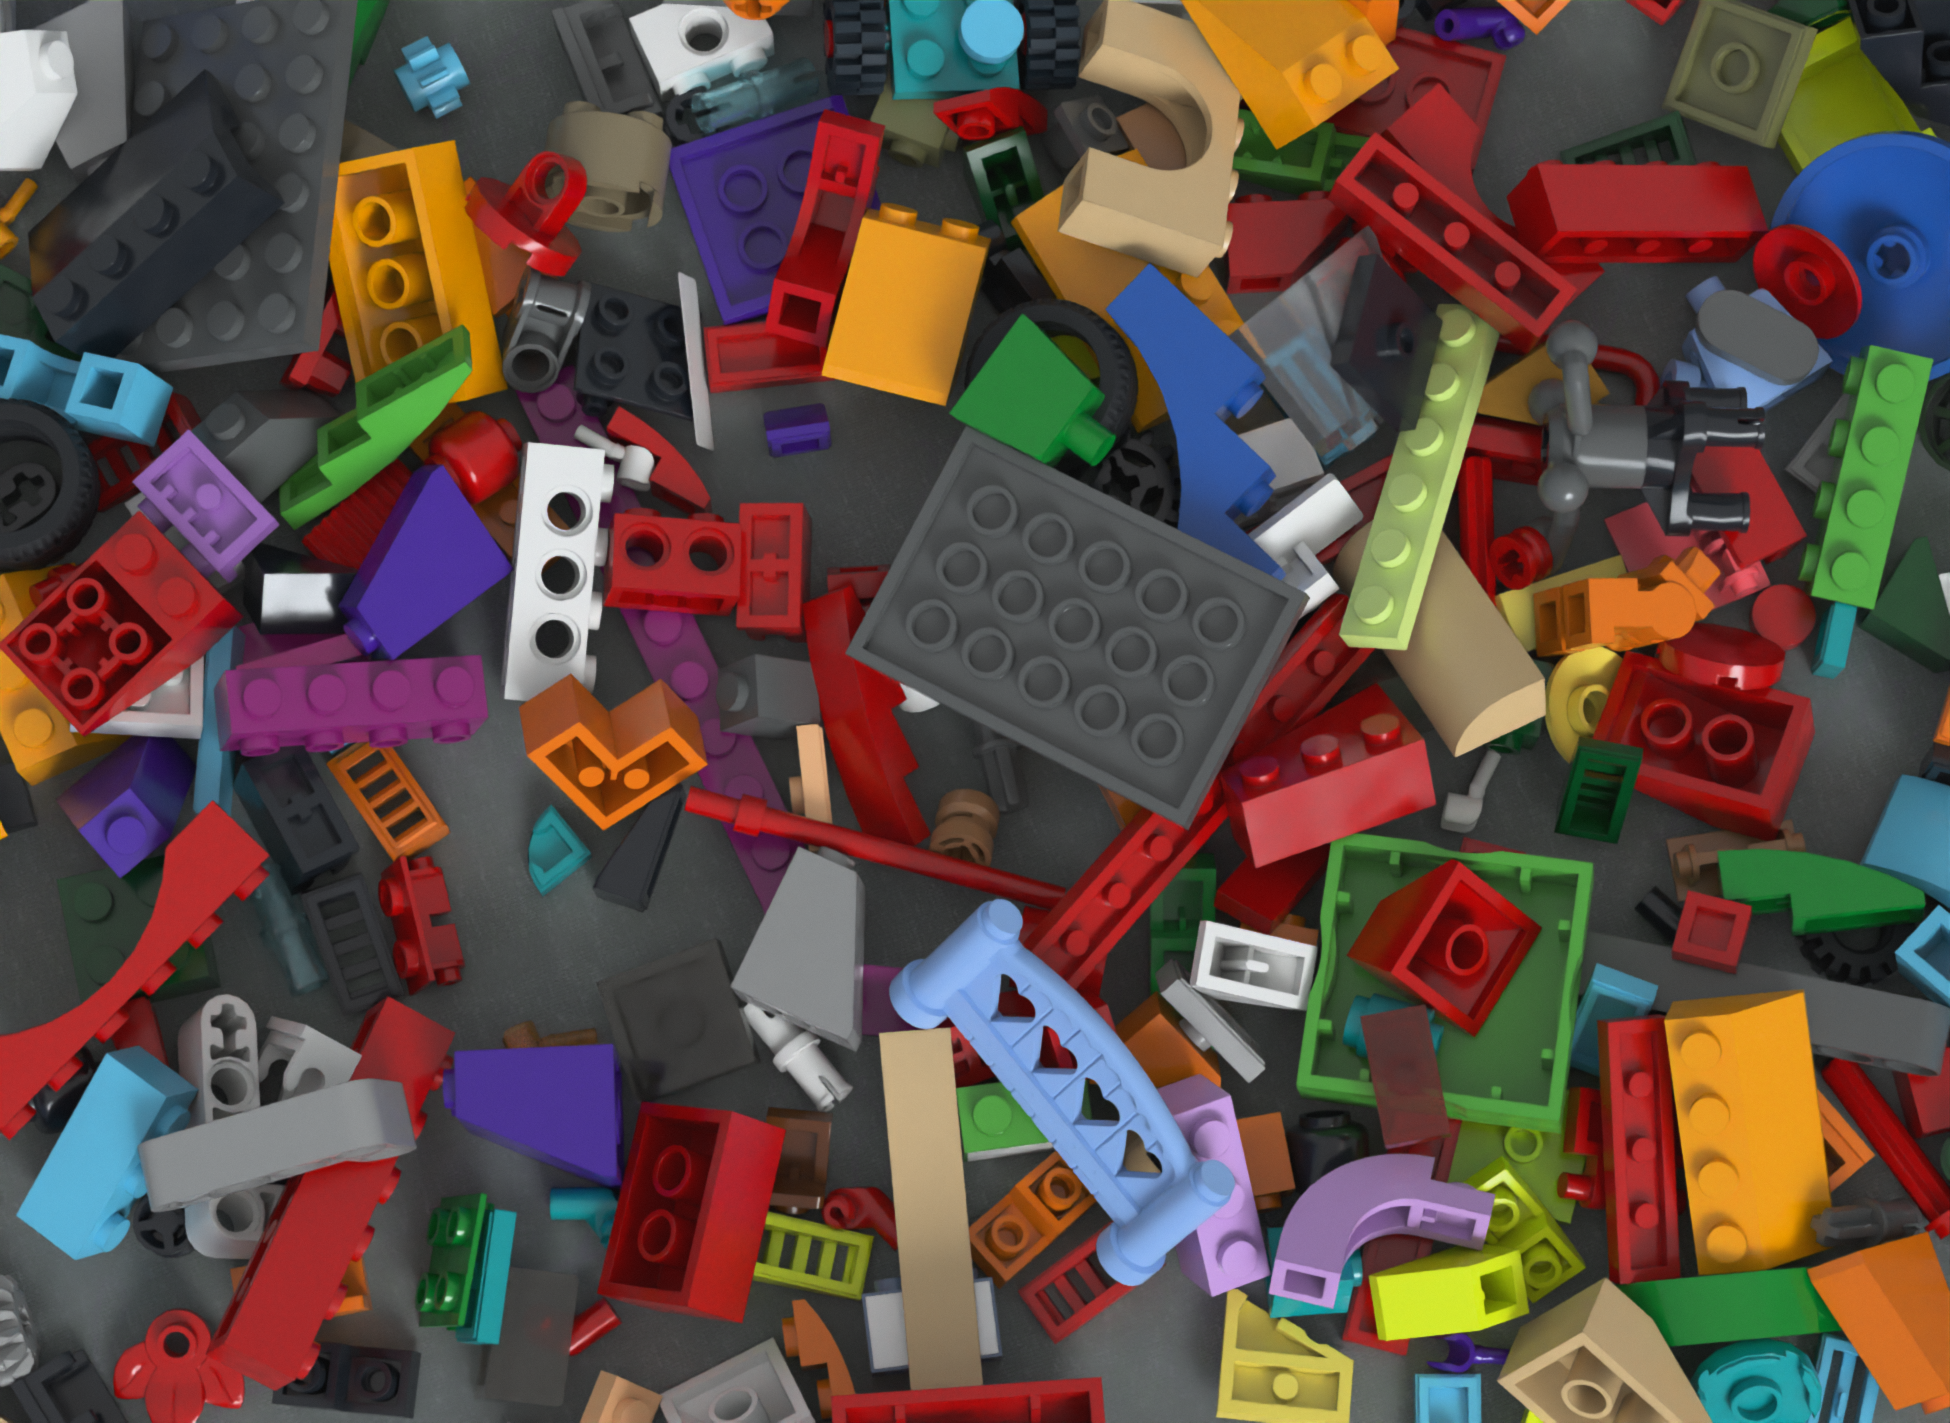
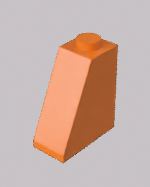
M1928 1231L1863 1249L1807 1269L1811 1283L1895 1411L1917 1403L1921 1404L1924 1415L1950 1407V1291Z

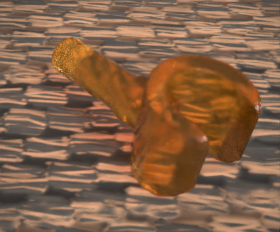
M532 1020L507 1029L502 1039L506 1049L578 1046L598 1043L595 1027L558 1034L553 1033L541 1038Z

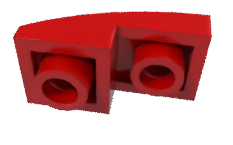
M996 87L934 102L933 113L962 140H985L1019 126H1023L1027 136L1047 132L1048 109L1036 99L1018 89Z

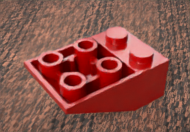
M138 511L0 642V649L77 731L85 737L198 661L244 616L180 552L156 525L142 512Z

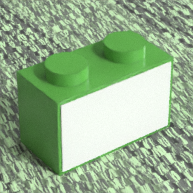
M1085 1080L1081 1113L1086 1119L1092 1120L1087 1080ZM1001 1082L956 1088L964 1162L1055 1150L1052 1143L1047 1140L1034 1124L1031 1117L1026 1114L1013 1098L1011 1092Z

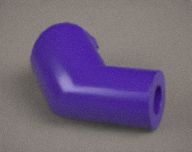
M1503 6L1444 9L1435 19L1434 28L1439 38L1446 41L1492 37L1495 48L1506 51L1519 45L1525 38V29L1519 23V19Z

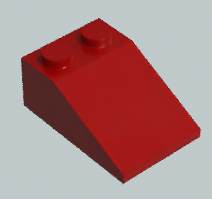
M1626 650L1592 739L1644 748L1634 789L1713 827L1764 841L1776 840L1815 735L1811 699L1769 687L1751 690L1740 689V687H1735L1737 679L1720 676L1719 684H1702L1669 671L1658 658Z

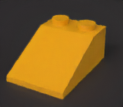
M1180 0L1276 150L1317 127L1399 70V67L1367 17L1347 0Z

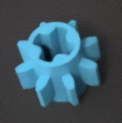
M428 36L401 49L406 64L393 70L414 112L428 106L437 119L463 106L457 91L470 85V81L450 43L436 49L431 44Z

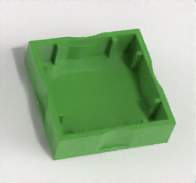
M1354 833L1332 841L1320 914L1322 934L1320 964L1314 985L1309 993L1296 1087L1301 1099L1561 1133L1594 885L1593 863L1504 851L1478 854L1461 853L1433 846L1424 841ZM1453 859L1461 862L1542 927V930L1475 1038L1435 1016L1434 1023L1444 1026V1032L1434 1064L1423 1061L1418 1073L1357 1056L1356 1048L1343 1045L1345 1024L1356 995L1371 998L1374 993L1415 1004L1385 986L1346 956L1382 899Z

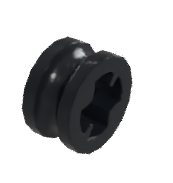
M689 90L684 94H677L670 100L664 117V132L675 147L716 134L721 125V110L718 103L709 94L700 90ZM686 108H694V112L699 118L707 117L709 123L703 122L700 133L691 134L688 125L677 124L676 119L682 120Z

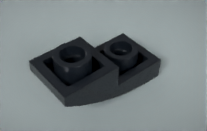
M316 1341L321 1344V1349L308 1375L303 1380L296 1378L295 1381L276 1391L273 1390L272 1404L413 1419L421 1353L410 1350L352 1346L337 1342Z

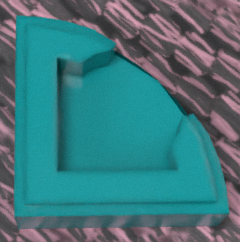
M552 805L536 821L528 847L529 872L542 897L593 857L591 852Z

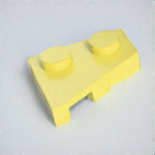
M1232 1289L1227 1291L1216 1417L1265 1423H1349L1354 1360L1328 1344H1318L1311 1340L1305 1330L1284 1317L1281 1320L1270 1318L1269 1313L1248 1301V1295L1240 1290Z

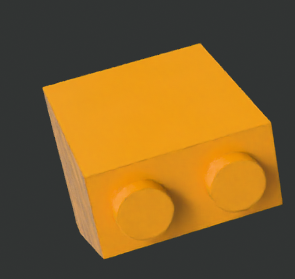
M881 203L880 210L869 208L862 218L827 350L822 376L946 406L957 383L991 238L979 236L980 227L966 221L943 218L942 224L939 226L916 220L918 211L893 203Z

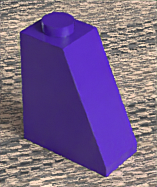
M443 464L423 465L413 472L338 606L349 621L343 625L347 637L364 656L372 654L374 659H396L514 570Z
M132 735L55 800L90 845L116 875L122 878L171 837L197 766L172 737Z

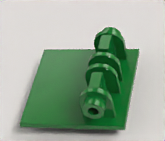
M477 1193L443 1197L440 1207H436L432 1211L426 1236L427 1244L433 1246L429 1271L423 1272L415 1294V1308L417 1311H421L419 1327H447L446 1330L456 1332V1326H464L484 1211L494 1209L495 1204L486 1202L487 1194Z

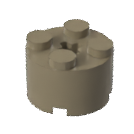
M572 101L564 105L563 114L553 119L548 125L544 151L557 152L575 158L581 162L587 175L586 193L567 223L586 229L606 232L631 231L633 220L648 218L647 228L659 223L663 214L672 149L670 138L662 131L664 122L660 116L646 111H633L627 115L601 112L598 106L584 101ZM560 165L550 170L546 177L545 189L550 199L556 197L564 186L565 176Z

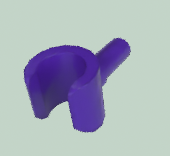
M1463 1333L1429 1336V1338L1446 1340L1449 1345V1354L1443 1362L1427 1361V1364L1436 1370L1457 1373L1466 1371L1472 1364L1504 1365L1511 1349L1483 1347L1480 1344H1474L1472 1339Z

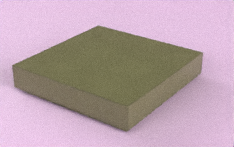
M1700 0L1661 108L1671 112L1678 110L1681 116L1760 146L1774 149L1818 29L1738 0Z

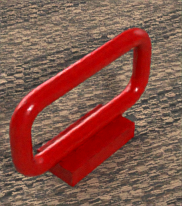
M1500 333L1495 351L1520 356L1526 354ZM1544 334L1535 347L1546 341L1549 335ZM1598 344L1597 354L1591 363L1592 367L1628 376L1636 386L1634 405H1647L1660 389V379L1653 365L1640 354L1633 351ZM1476 414L1464 457H1489L1492 462V478L1537 486L1542 474V426Z

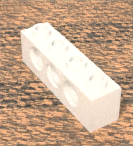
M533 442L524 443L522 446L511 564L514 570L510 575L499 698L529 701L569 674H572L591 694L593 693L596 677V656L586 655L588 629L599 630L602 613V592L592 591L594 566H605L608 549V528H598L600 502H611L614 485V465L604 464L605 450ZM558 493L572 495L580 505V519L569 530L555 527L548 517V504ZM555 556L567 559L572 564L575 572L572 586L561 594L549 591L543 584L541 577L544 564ZM556 620L567 629L569 643L562 654L550 658L539 651L535 637L538 628L544 622Z

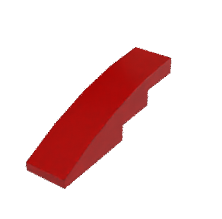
M848 585L812 598L802 604L809 659L819 696V706L826 735L847 798L862 832L915 846L929 837L931 833L903 778L919 767L891 710L907 700L899 682L845 654L866 615L852 586Z

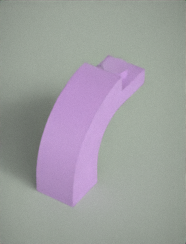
M1383 1154L1366 1157L1340 1166L1312 1184L1291 1209L1280 1236L1268 1294L1333 1309L1341 1273L1349 1257L1366 1242L1385 1235L1409 1234L1482 1251L1492 1214L1495 1194L1479 1191L1466 1183H1445L1432 1180L1431 1174L1435 1157L1416 1154Z

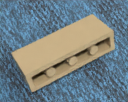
M1373 520L1363 526L1348 540L1334 564L1333 577L1349 598ZM1442 530L1407 650H1382L1448 749L1456 758L1545 716V677Z

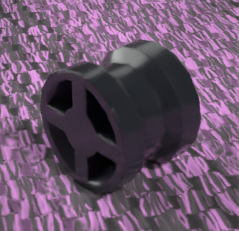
M148 1195L138 1204L133 1215V1229L137 1240L147 1250L164 1258L174 1259L187 1256L195 1250L188 1240L185 1225L181 1226L180 1230L175 1234L176 1240L174 1238V1233L178 1230L179 1226L185 1224V1208L152 1212Z

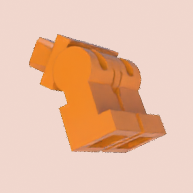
M1693 546L1684 549L1676 560L1666 554L1655 557L1647 567L1620 574L1617 578H1587L1562 585L1561 587L1533 593L1537 657H1561L1601 646L1612 651L1622 652L1682 637L1691 630L1695 621L1705 619L1715 607L1704 593L1721 572L1699 548Z

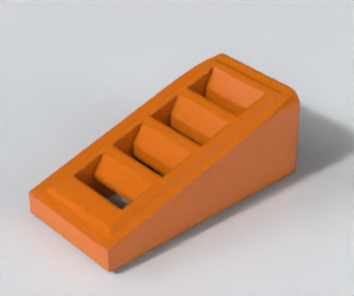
M358 742L326 763L393 862L402 856H406L407 862H409L451 833L445 821L393 747L373 748L369 746V742ZM379 750L385 760L353 781L347 770ZM393 770L398 779L366 800L361 791ZM406 790L411 799L379 819L375 810ZM420 809L425 818L393 839L388 830Z

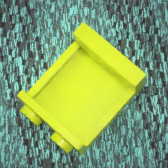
M1849 17L1816 34L1777 141L1796 174L1799 175L1806 166L1831 148L1865 134L1901 130L1919 132L1936 137L1931 127L1922 132L1920 131L1902 99L1862 52L1851 18Z

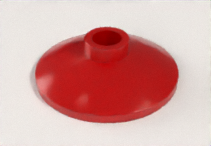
M1785 224L1771 229L1758 241L1753 255V271L1759 289L1763 288L1769 291L1794 319L1807 325L1816 338H1835L1853 327L1862 309L1861 286L1850 261L1831 240L1811 228L1796 224Z

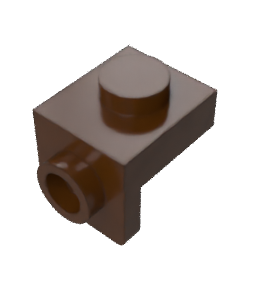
M768 1107L766 1123L786 1130L769 1204L775 1210L787 1214H802L810 1211V1209L823 1208L828 1178L833 1113Z

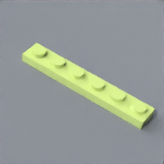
M1438 304L1435 314L1443 323L1416 429L1400 431L1339 632L1340 637L1348 647L1407 650L1500 335L1497 330L1463 304Z

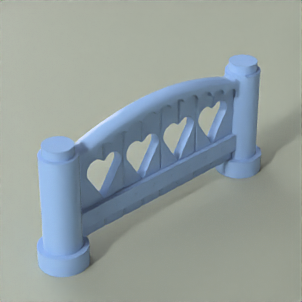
M1004 899L985 902L926 959L911 961L893 978L889 987L891 1003L902 1019L917 1028L932 1029L941 1024L947 1017L950 1018L1114 1221L1099 1234L1096 1242L1097 1256L1104 1270L1114 1280L1124 1285H1140L1162 1268L1167 1252L1229 1202L1235 1187L1233 1174L1220 1161L1207 1160L1199 1162L1195 1158L1158 1090L1118 1035L1072 986L1022 945L1018 938L1023 925V919L1017 907ZM1002 974L1011 977L1017 985L1018 993L1032 1002L1035 1008V1017L1002 1016L998 1011ZM1043 1026L1052 1028L1057 1033L1061 1046L1074 1054L1078 1064L1077 1069L1045 1068L1039 1060ZM1085 1078L1094 1080L1101 1088L1103 1098L1111 1101L1117 1107L1120 1115L1119 1121L1090 1120L1083 1116L1081 1110ZM1127 1130L1136 1132L1142 1138L1145 1150L1151 1152L1159 1159L1162 1165V1173L1136 1172L1126 1169L1123 1161Z

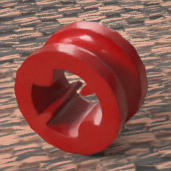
M1530 526L1518 527L1511 533L1498 537L1492 542L1490 547L1489 559L1492 570L1497 578L1512 590H1522L1533 582L1546 578L1552 570L1553 556L1550 546L1545 537L1538 530Z

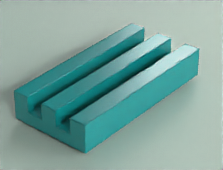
M499 1209L484 1211L464 1326H456L455 1338H457V1342L475 1345L499 1344L517 1212Z

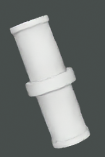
M749 1003L743 1008L740 1016L745 1021L747 1020L774 1053L773 1064L781 1073L788 1071L817 1106L816 1109L819 1112H827L834 1108L832 1103L834 1097L840 1103L849 1095L853 1089L852 1085L845 1081L818 1048L821 1040L815 1033L808 1030L804 1031L802 1027L763 1011Z

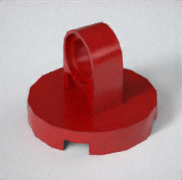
M544 151L536 154L527 163L512 186L494 178L481 177L464 199L468 201L464 208L475 225L502 249L505 250L512 242L519 248L532 253L525 264L552 276H565L582 252L578 240L565 223L581 203L586 193V170L580 161L571 156ZM560 165L565 176L564 186L556 197L550 199L545 189L546 177L550 170Z

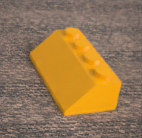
M455 140L340 163L329 254L330 269L355 383L462 324L470 332L472 372L447 404L470 400L508 389L507 381L502 371V358L473 223L464 208L468 201L464 200L467 195Z
M1137 148L1118 155L1120 158L1147 166ZM1063 184L1015 216L1011 224L1049 287L1057 296L1056 298L1075 302L1092 310L1113 327L1127 344L1134 359L1138 377L1137 403L1134 414L1131 417V422L1139 433L1170 420V416L1162 391L1142 354L1105 309L1150 262L1058 232ZM1151 263L1259 366L1265 357L1209 265L1196 278ZM1083 341L1084 345L1086 346L1087 350L1089 351L1090 355L1092 356V358L1094 359L1095 363L1099 368V363L1096 354L1094 353L1092 348Z
M1804 989L1673 1001L1664 1022L1699 1276L1764 1271L1833 1248L1824 1247L1816 1242L1817 1232L1810 1227L1814 1215L1822 1214L1825 1208L1832 1207Z

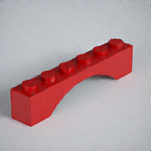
M212 800L165 848L163 878L152 917L135 950L111 980L84 1003L50 1022L16 1033L0 1035V1133L9 1141L37 1113L29 1104V1101L46 1084L57 1092L84 1065L75 1054L93 1036L104 1044L131 1017L122 1006L140 988L150 997L178 969L168 959L186 941L197 949L224 922L215 911L233 893L243 902L270 875L261 865L270 854L215 801Z

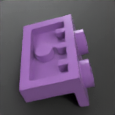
M189 429L132 481L146 497L137 507L163 534L174 526L187 539L189 543L180 552L206 578L217 571L228 583L232 582L238 576L233 568L280 525Z

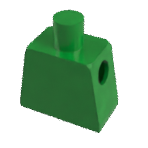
M1024 314L1020 315L949 412V414L966 426L1052 468L1058 464L1068 449L1091 466H1095L1107 455L1116 438L1114 433L1092 418L1102 404L1105 394L1038 325Z

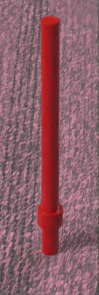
M691 786L684 811L734 824L732 831L758 837L760 831L819 848L823 846L845 855L1052 910L1065 896L1066 887L767 807L768 800L744 793L741 799Z

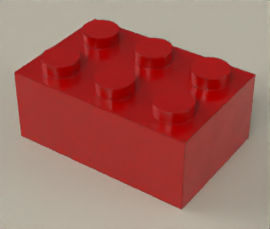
M641 1102L597 1294L653 1311L743 1323L786 1130L734 1111Z

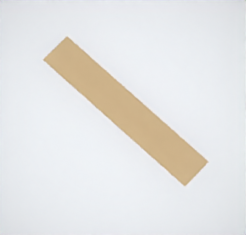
M948 1027L879 1033L911 1390L983 1385L951 1030Z

